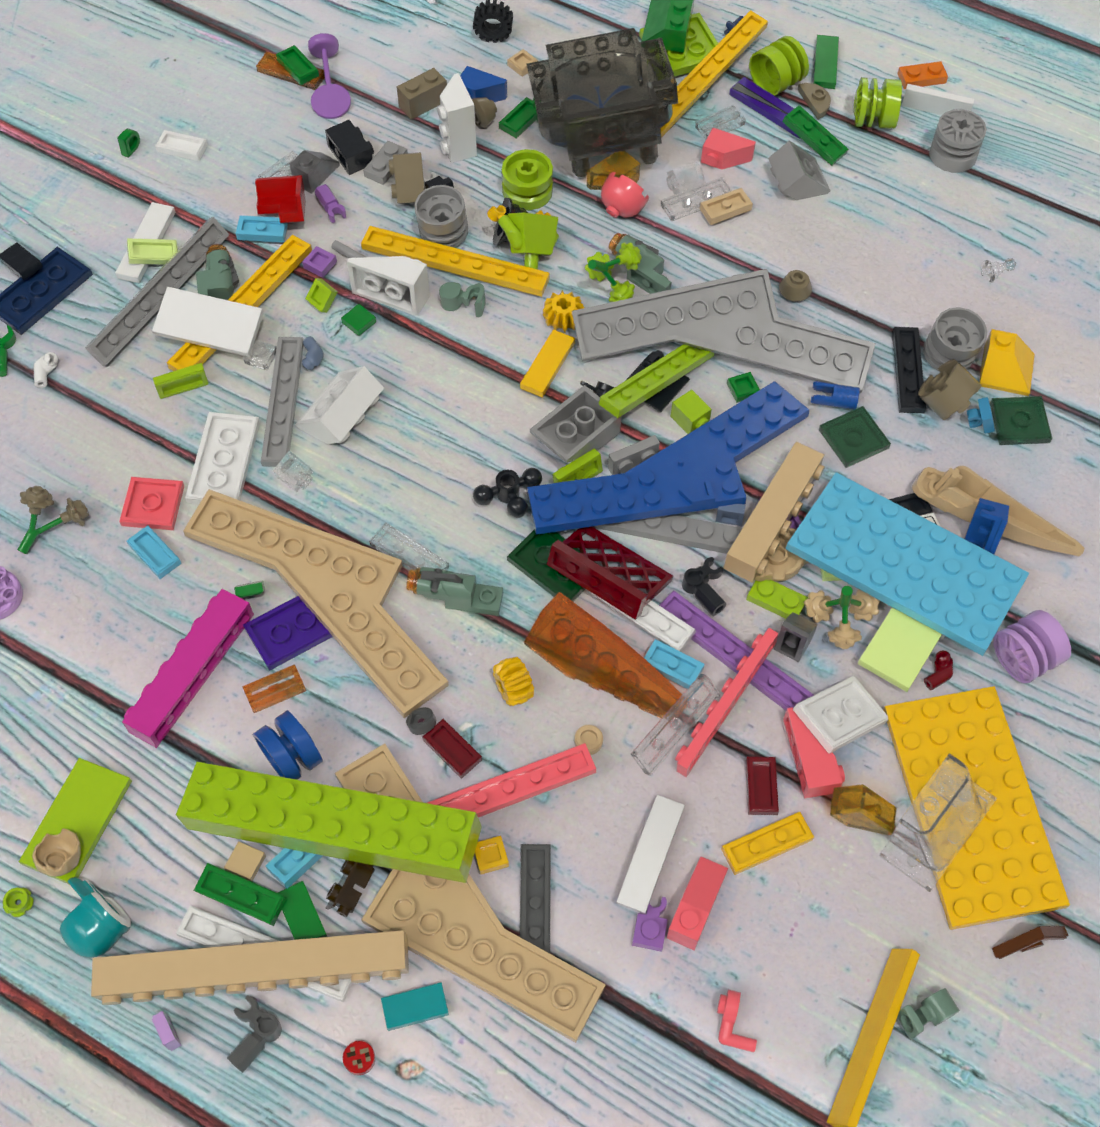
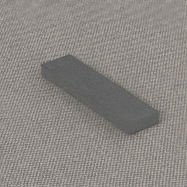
M521 844L520 938L550 953L551 844Z

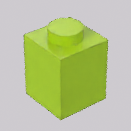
M691 389L672 402L670 417L689 434L710 421L712 409Z

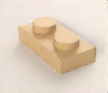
M739 188L701 202L700 211L709 224L713 225L752 210L753 203L744 190Z

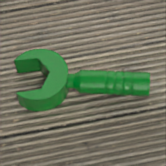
M8 325V333L0 338V377L7 375V349L11 348L16 342V335Z

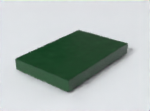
M534 529L507 556V561L568 608L585 588L547 565L552 544L557 540L563 542L565 538L557 532L536 534ZM572 548L580 553V550L578 548Z

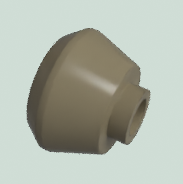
M486 97L472 98L475 109V124L478 127L486 128L495 119L497 107L493 100H489Z
M793 270L781 280L779 291L787 300L799 302L811 295L812 285L809 276L805 272Z

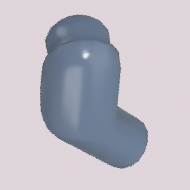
M310 336L303 341V345L308 352L306 353V358L302 360V365L308 370H313L315 366L320 364L324 353L315 339Z

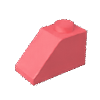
M712 128L702 148L701 163L722 170L751 162L756 142Z

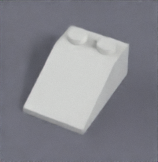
M406 256L349 258L347 260L353 294L414 316H418L430 296L427 264L420 260L411 259Z

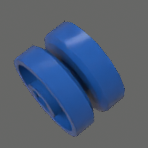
M288 710L274 719V725L280 737L267 725L252 734L259 748L280 777L296 780L301 777V769L295 759L307 770H312L323 762L308 732Z

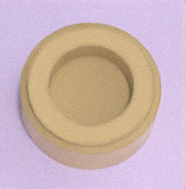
M593 725L580 727L575 733V747L585 743L590 755L596 754L603 745L602 732Z

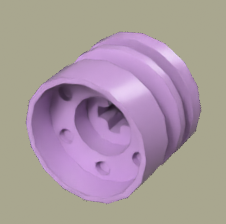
M1035 610L1019 619L1017 623L1010 624L1006 629L998 631L993 637V646L1001 665L1009 675L1021 683L1034 681L1037 677L1044 675L1047 670L1054 669L1066 662L1071 656V645L1063 627L1053 616L1042 610Z

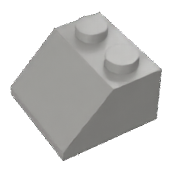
M790 140L768 158L772 166L770 170L774 177L777 178L779 182L778 189L784 196L788 195L795 200L825 195L830 192L816 158Z

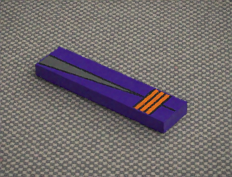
M745 77L730 88L729 95L800 139L797 134L782 122L784 117L795 108Z

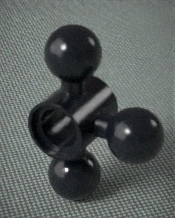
M528 468L523 472L522 477L519 478L518 474L513 470H502L496 476V486L490 487L484 484L477 486L473 491V499L479 505H488L493 500V497L497 495L501 502L508 503L507 511L512 517H523L527 513L528 504L525 499L519 497L520 487L524 485L526 487L540 485L542 474L536 468Z

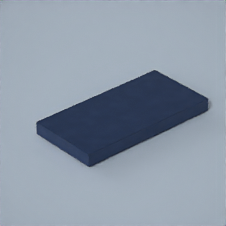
M57 246L40 260L43 265L41 269L25 280L18 278L0 293V320L22 335L93 275L91 269Z

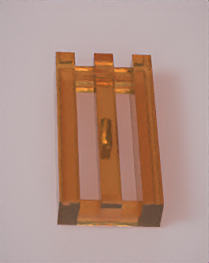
M295 664L242 686L253 713H257L306 691ZM292 675L294 676V678H291V679H289V680H287V681H284V682H282V683H280V684L276 683V684H274V685H272V686H269L268 689H265V690H263V691H261V692H258V693H256V694H254V695L251 694V693L254 692V691H257V690H259V689H261V688H264V687H266V686H268V685H271V684H273V683H275V682H278V681H280V680H282V679H285V678H287V677H289V676H292Z

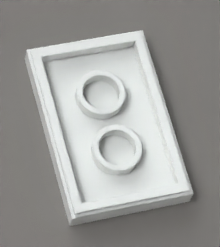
M854 676L796 704L793 708V711L828 754L877 729L888 721L887 714Z

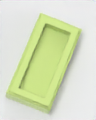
M127 238L129 264L165 265L178 251L176 240Z

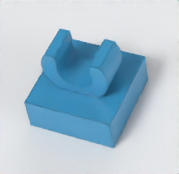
M988 397L978 399L979 409L967 410L970 428L983 424L985 434L995 432Z

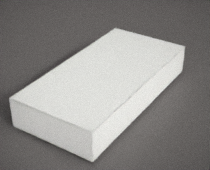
M164 130L155 147L157 152L200 161L208 143L203 138Z

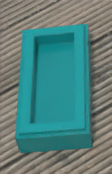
M442 982L381 998L388 1031L449 1015Z

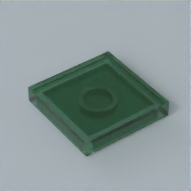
M1042 396L991 399L990 407L999 445L1044 444L1051 442L1052 434Z
M864 406L819 426L820 433L845 468L889 449L891 445Z

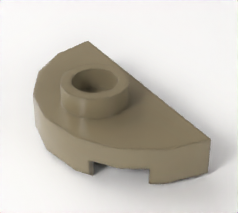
M798 84L799 93L817 120L824 117L830 108L831 98L829 93L817 84Z

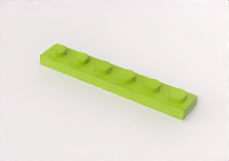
M683 344L600 396L599 405L616 418H619L712 358L715 353Z

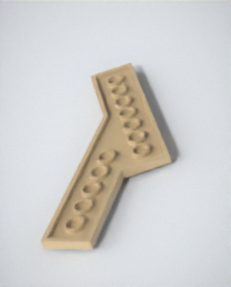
M208 489L183 530L184 535L276 570L403 718H406L411 712L421 707L449 686L448 680L382 607L403 566L402 560Z
M386 744L379 746L335 772V776L342 788L422 802ZM392 869L362 918V922L378 932L404 930L408 936L409 951L417 955L419 954L575 1043L580 1037L606 986L601 981L504 929L470 874H468L467 882L463 883Z

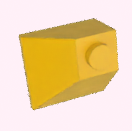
M991 329L983 350L979 379L981 387L1029 396L1035 354L1017 334Z

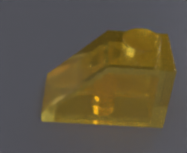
M625 150L615 152L587 170V188L602 190L606 178L612 172H616L614 177L620 178L621 175H624L637 183L640 177V163Z
M864 784L834 788L830 815L847 827L893 835L897 807Z

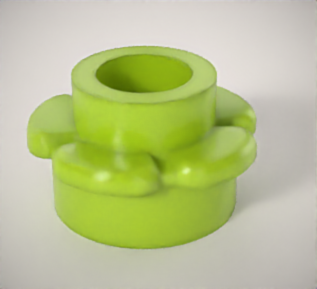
M12 888L7 891L3 898L4 911L13 917L23 916L33 906L34 900L30 896L31 892L26 888ZM17 900H21L19 905H16Z

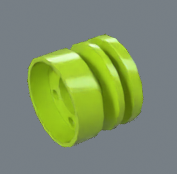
M783 36L753 53L749 61V69L754 83L775 96L788 89L789 86L805 79L809 71V61L799 41L791 36Z
M861 77L855 92L853 105L855 126L862 127L866 116L867 127H871L874 118L878 117L879 128L895 129L901 107V80L885 79L881 89H878L877 78H872L868 88V78Z

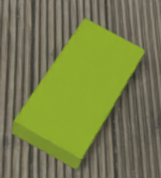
M202 363L153 377L160 399L209 384Z

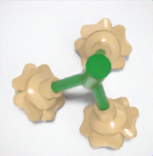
M844 586L841 590L840 598L831 600L830 596H825L822 590L817 593L810 592L808 594L809 599L805 600L804 604L807 616L809 618L813 617L815 623L821 620L828 621L830 619L829 614H832L834 611L832 606L840 605L842 607V620L839 621V627H835L834 630L828 632L829 641L834 642L836 647L842 649L853 647L855 642L862 640L860 631L850 627L851 622L848 620L849 606V612L854 614L856 620L864 619L871 621L873 615L879 614L878 605L880 600L861 590H858L856 595H852L853 589L850 586Z

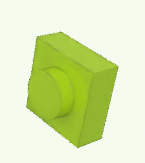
M315 278L305 299L320 312L327 313L338 292L323 279Z

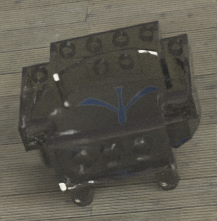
M635 28L547 44L545 45L547 60L526 63L538 129L549 143L566 148L569 161H571L572 172L577 177H584L589 173V157L639 148L640 159L645 164L656 162L659 156L657 144H662L660 128L670 121L673 113V104L678 103L677 82L662 38L639 42Z

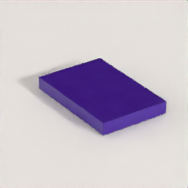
M299 596L243 624L245 631L269 671L333 637Z

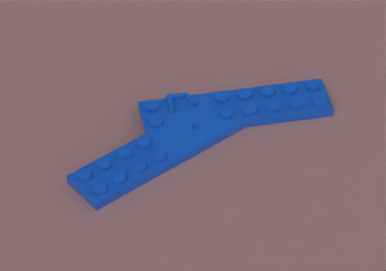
M774 381L625 473L527 487L536 534L715 509L726 505L746 504V494L735 463L809 416V409Z

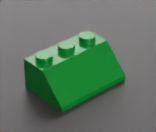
M651 0L641 47L684 53L694 0Z

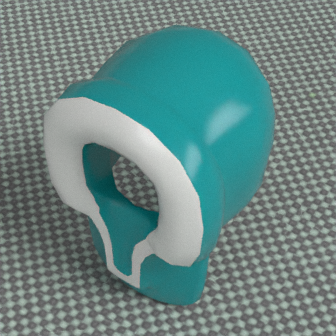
M77 877L70 878L68 883L81 897L82 901L63 920L60 926L61 936L67 946L79 956L85 958L102 956L116 944L123 934L128 932L131 928V920L116 901L110 897L103 896L91 882L83 881Z

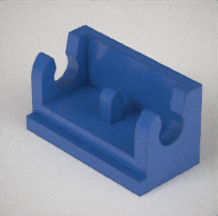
M980 498L964 539L995 554L1008 522L1009 505Z

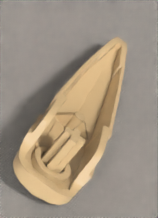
M958 466L954 469L950 467L947 472H941L931 467L924 468L912 485V490L918 497L940 510L949 512L969 523L980 498L1009 505L1008 522L1002 534L1003 537L1038 548L1080 556L1084 552L1085 548L1077 540L966 466Z

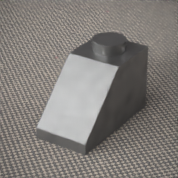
M303 150L289 165L291 175H302L304 190L312 194L340 166V162L322 152Z
M792 612L781 626L774 650L799 662L815 634L817 624L813 623L807 616Z

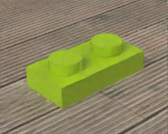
M594 448L568 465L561 467L552 474L554 483L593 478L603 472L601 454Z
M755 580L746 600L787 619L792 612L798 615L801 614L805 606L804 601L808 597L773 580Z

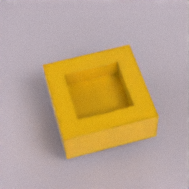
M501 836L477 842L474 854L480 875L509 867Z

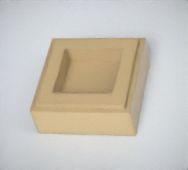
M522 49L507 59V66L523 77L538 67V60Z
M238 841L224 869L252 882L266 855L264 852Z

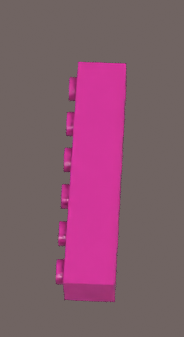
M221 589L217 596H213L210 599L205 612L201 617L195 619L190 632L177 643L175 652L168 661L162 663L157 676L144 687L141 697L136 704L126 711L122 723L130 734L155 748L160 745L244 630L243 624L249 622L254 616L249 602L224 589Z

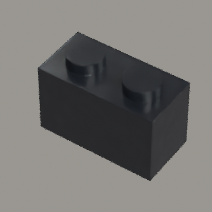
M350 120L325 130L329 149L349 175L365 169L373 159L374 149L369 141H365L358 126L355 127Z

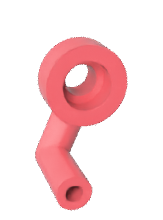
M728 989L727 995H720L717 1013L722 1014L718 1040L726 1046L755 1052L756 1039L732 1034L741 992Z

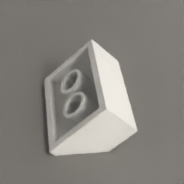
M459 73L453 75L441 93L440 107L437 108L439 118L442 121V124H439L440 134L443 138V141H440L441 149L444 155H448L451 163L477 156L474 103Z
M365 366L338 372L295 426L326 444L342 443L350 436L351 433L349 431L351 428L364 419V412L368 407L373 406L380 397L378 395L384 387Z

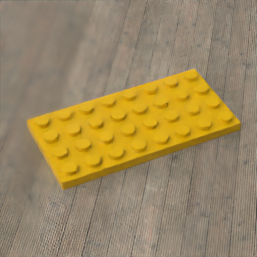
M995 686L885 706L883 711L888 716L887 725L949 929L954 930L1068 908L1070 903Z

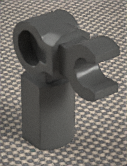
M249 995L245 999L251 1005V1009L246 1013L240 1012L237 1008L233 1011L242 1022H250L249 1026L254 1032L252 1035L248 1033L227 1057L242 1073L265 1049L263 1045L266 1042L277 1040L282 1032L281 1024L276 1017L264 1009L259 1010L260 1007L257 1001Z

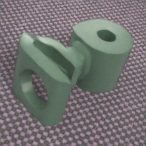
M447 282L440 287V302L444 310L455 311L461 307L462 303L465 306H469L470 300L476 297V317L483 315L486 299L485 289L481 283L467 287L466 292L462 290L459 283Z
M944 988L921 1002L922 1006L915 1011L910 1005L904 1006L900 1009L897 1018L910 1040H913L924 1031V1025L930 1021L934 1026H937L957 1014L960 1010L947 989Z

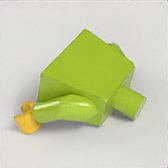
M499 205L497 208L492 206L488 210L487 215L490 220L498 221L510 243L511 252L524 255V266L538 269L539 256L551 255L559 238L556 231L558 217L551 216L548 212L543 214L542 210H539L536 214L509 213L504 215L506 208L503 205Z

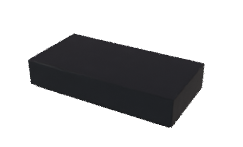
M17 242L0 253V261L23 280L43 267L38 258Z

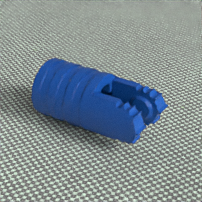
M818 381L813 382L814 390L831 393V396L814 395L811 397L812 404L856 410L860 392L859 387Z

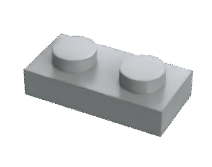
M387 141L363 170L364 177L384 185L391 177L389 160L393 159V154L408 153L407 148Z
M651 436L610 453L608 458L610 473L612 475L625 473L658 453L660 442L656 436Z

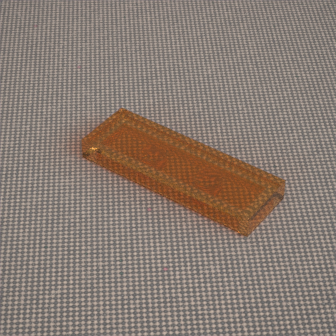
M266 51L256 65L257 72L299 85L277 61L276 54ZM317 68L319 77L301 86L316 90L325 78L324 70Z

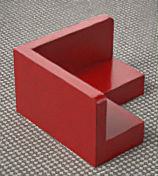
M302 175L255 179L258 215L279 213L280 223L304 221L306 199Z

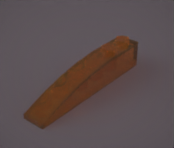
M561 592L543 608L524 641V645L566 677L573 680L575 678L588 683L591 688L598 691L599 689L614 695V698L623 702L626 700L633 703L639 709L670 723L689 702L638 652Z

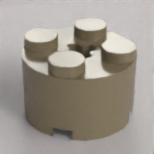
M955 359L941 365L938 368L940 373L935 377L930 375L918 392L922 401L942 420H946L956 411L959 414L963 413L971 404L969 399L982 386Z

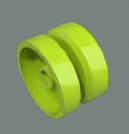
M529 149L515 151L506 157L501 169L504 198H511L514 204L528 211L539 209L546 205L552 198L553 165L551 160L544 153Z

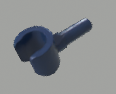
M739 16L734 22L727 21V29L724 31V34L727 35L743 16Z

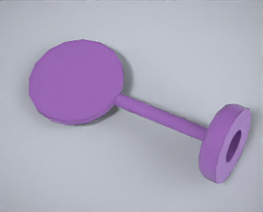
M320 33L309 39L308 50L311 55L323 60L326 85H322L314 91L311 96V106L318 116L325 119H335L347 113L351 106V97L344 87L331 84L328 58L338 52L339 42L331 34Z

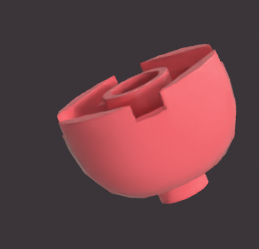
M612 172L606 178L601 191L602 202L607 207L606 212L614 218L618 216L624 218L633 217L644 208L649 200V196L646 195L644 198L642 195L644 189L624 175H621L620 178L614 177L616 172Z

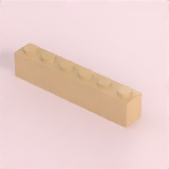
M795 442L728 551L723 569L752 583L757 574L763 575L769 563L766 560L768 555H775L781 542L778 540L779 537L787 535L792 524L790 521L791 517H797L803 506L801 500L803 497L808 499L814 487V484H812L813 480L820 479L825 469V466L821 465L825 454Z

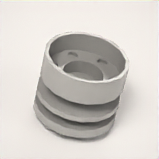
M953 109L945 112L939 118L929 151L930 159L935 166L951 173H960L971 169L976 163L987 130L983 119L974 112L964 109Z
M436 185L425 189L418 195L415 201V214L421 239L454 248L463 243L468 235V221L465 202L461 193L450 186Z
M955 307L941 312L924 343L923 353L926 361L932 368L939 371L938 368L941 365L955 359L968 370L986 341L987 328L985 322L978 314L966 308Z

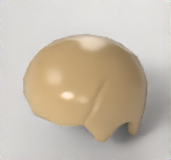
M62 829L58 835L46 834L41 843L35 847L32 855L36 869L40 873L54 877L62 876L72 871L78 865L81 856L79 839L75 833L68 829Z

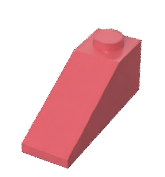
M793 707L787 708L783 720L804 799L838 793L843 782H845L842 765L837 764L833 753L828 754L793 711Z
M700 857L669 927L667 939L695 951L728 871L727 867Z

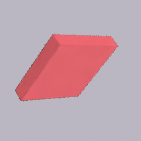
M131 477L119 521L121 526L145 528L148 525L151 529L174 531L184 490L183 481Z

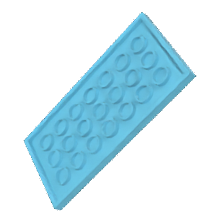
M837 472L786 546L787 551L981 656L986 652L1029 575V572Z

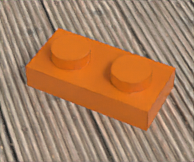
M942 61L899 67L897 73L904 89L907 88V84L924 87L945 84L948 79Z

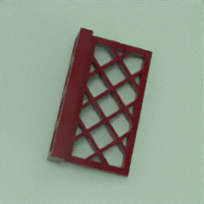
M592 526L579 528L563 542L557 540L553 543L547 565L635 620L642 614L643 608L669 585L673 579V575ZM587 534L594 538L595 541L583 540L582 536ZM572 548H579V549H580V553L577 552V551H575V550L572 549ZM585 548L598 549V553H587ZM604 549H612L617 554H605ZM593 561H601L602 566ZM608 562H619L621 567H609ZM626 562H633L639 567H627ZM616 575H623L624 580ZM630 575H641L643 581L631 580ZM648 576H656L661 581H649ZM637 588L646 589L647 594Z

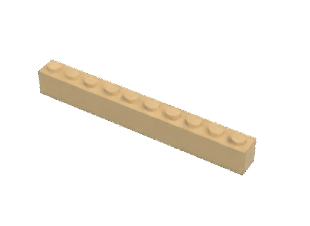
M404 930L96 957L92 961L91 997L101 1000L102 1005L121 1004V999L133 998V1002L152 1001V996L164 995V999L169 1000L183 998V993L195 992L197 997L213 996L215 990H226L227 994L245 993L246 988L258 987V991H273L277 989V985L289 984V988L297 989L308 987V982L320 981L321 986L338 985L339 979L350 978L352 983L369 982L370 977L382 976V980L401 979V974L409 973L408 936Z

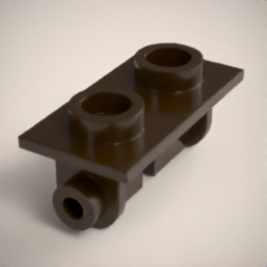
M345 860L340 870L343 876L338 884L335 882L326 896L329 902L325 909L329 910L337 906L336 912L344 917H347L349 913H353L362 895L353 887L356 884L363 889L366 888L375 871L374 865Z

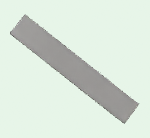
M278 337L261 455V464L265 467H288L304 347L303 337Z

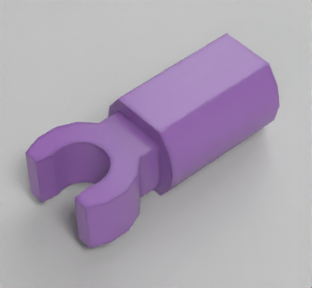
M324 184L317 187L315 195L328 213L330 222L335 223V214H341L343 218H346L344 206L339 204L329 186Z

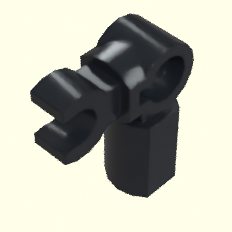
M709 557L704 561L702 567L690 568L685 572L682 588L689 594H695V598L714 617L723 611L726 602L708 584L709 579H718L723 572L722 566L716 570L710 568L714 563V558Z

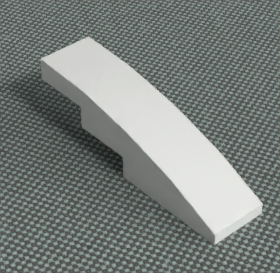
M657 795L625 877L617 904L646 914L684 810V804Z

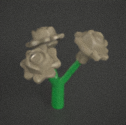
M41 486L29 487L26 491L20 492V502L29 507L31 518L29 529L17 550L28 554L37 535L62 522L66 524L72 520L82 527L85 526L84 519L89 516L85 504L81 500L73 501L71 498H67L68 505L66 506V511L59 514V518L35 529L37 517L41 514V510L54 505L53 497L48 490L43 489Z

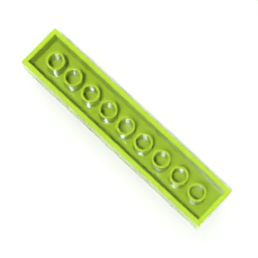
M196 762L176 813L177 818L188 830L463 883L467 882L482 828L476 812L202 762Z

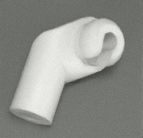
M47 352L34 363V385L36 387L44 388L47 386V375L58 364V356L55 353Z

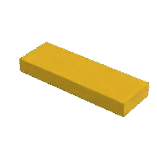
M553 329L521 381L520 389L543 398L573 348L575 338Z
M797 812L727 843L721 847V850L734 875H737L812 841L814 835L801 812Z

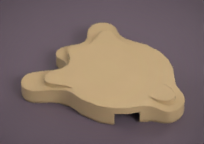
M790 528L786 536L781 535L778 540L781 542L775 555H768L766 560L769 563L763 575L757 574L754 580L785 581L798 574L805 564L810 563L786 550L787 543L797 529Z

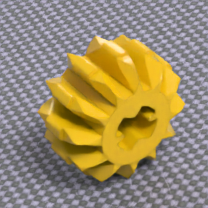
M562 290L559 295L552 293L551 298H546L543 316L546 319L547 326H553L554 330L559 328L563 329L564 332H566L567 328L575 330L572 311L583 309L584 306L581 303L580 296L574 297L573 292L565 294Z
M518 657L506 658L494 665L493 676L496 681L495 684L498 687V692L502 695V699L508 705H521L534 697L532 679L525 667V663Z

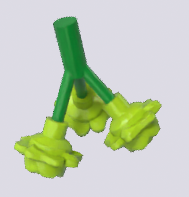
M631 242L621 244V249H619L620 255L616 256L614 260L610 261L609 255L604 254L602 256L601 252H596L594 256L587 258L588 264L585 265V270L589 272L590 279L597 278L601 282L606 277L611 283L610 287L613 290L609 294V302L633 298L635 285L630 284L629 281H625L623 284L617 280L615 281L611 276V270H609L613 269L615 264H623L627 270L638 269L642 256L640 249L633 246Z

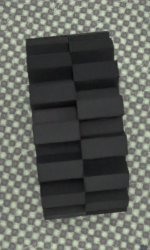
M486 0L485 4L481 2L474 12L473 30L475 29V34H479L480 39L485 37L486 42L492 39L493 43H497V39L502 42L504 38L507 39L509 37L513 24L512 10L510 11V7L508 5L504 7V2L502 1L500 4H497V0H493V3H490V0ZM496 19L501 23L492 24L487 22L486 20Z

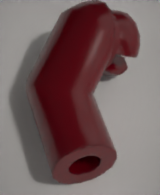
M942 650L935 655V672L924 678V683L929 690H934L953 676V659L948 651Z

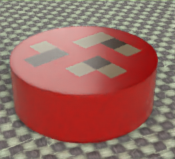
M364 1041L350 1043L343 1053L344 1066L353 1075L359 1076L368 1073L375 1064L374 1050Z

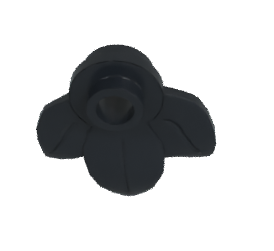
M584 381L580 382V385L587 386L599 397L615 388L600 381L597 382L596 387Z

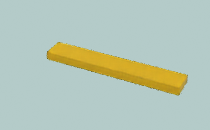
M913 949L891 950L827 1119V1123L833 1127H857L920 957V954Z

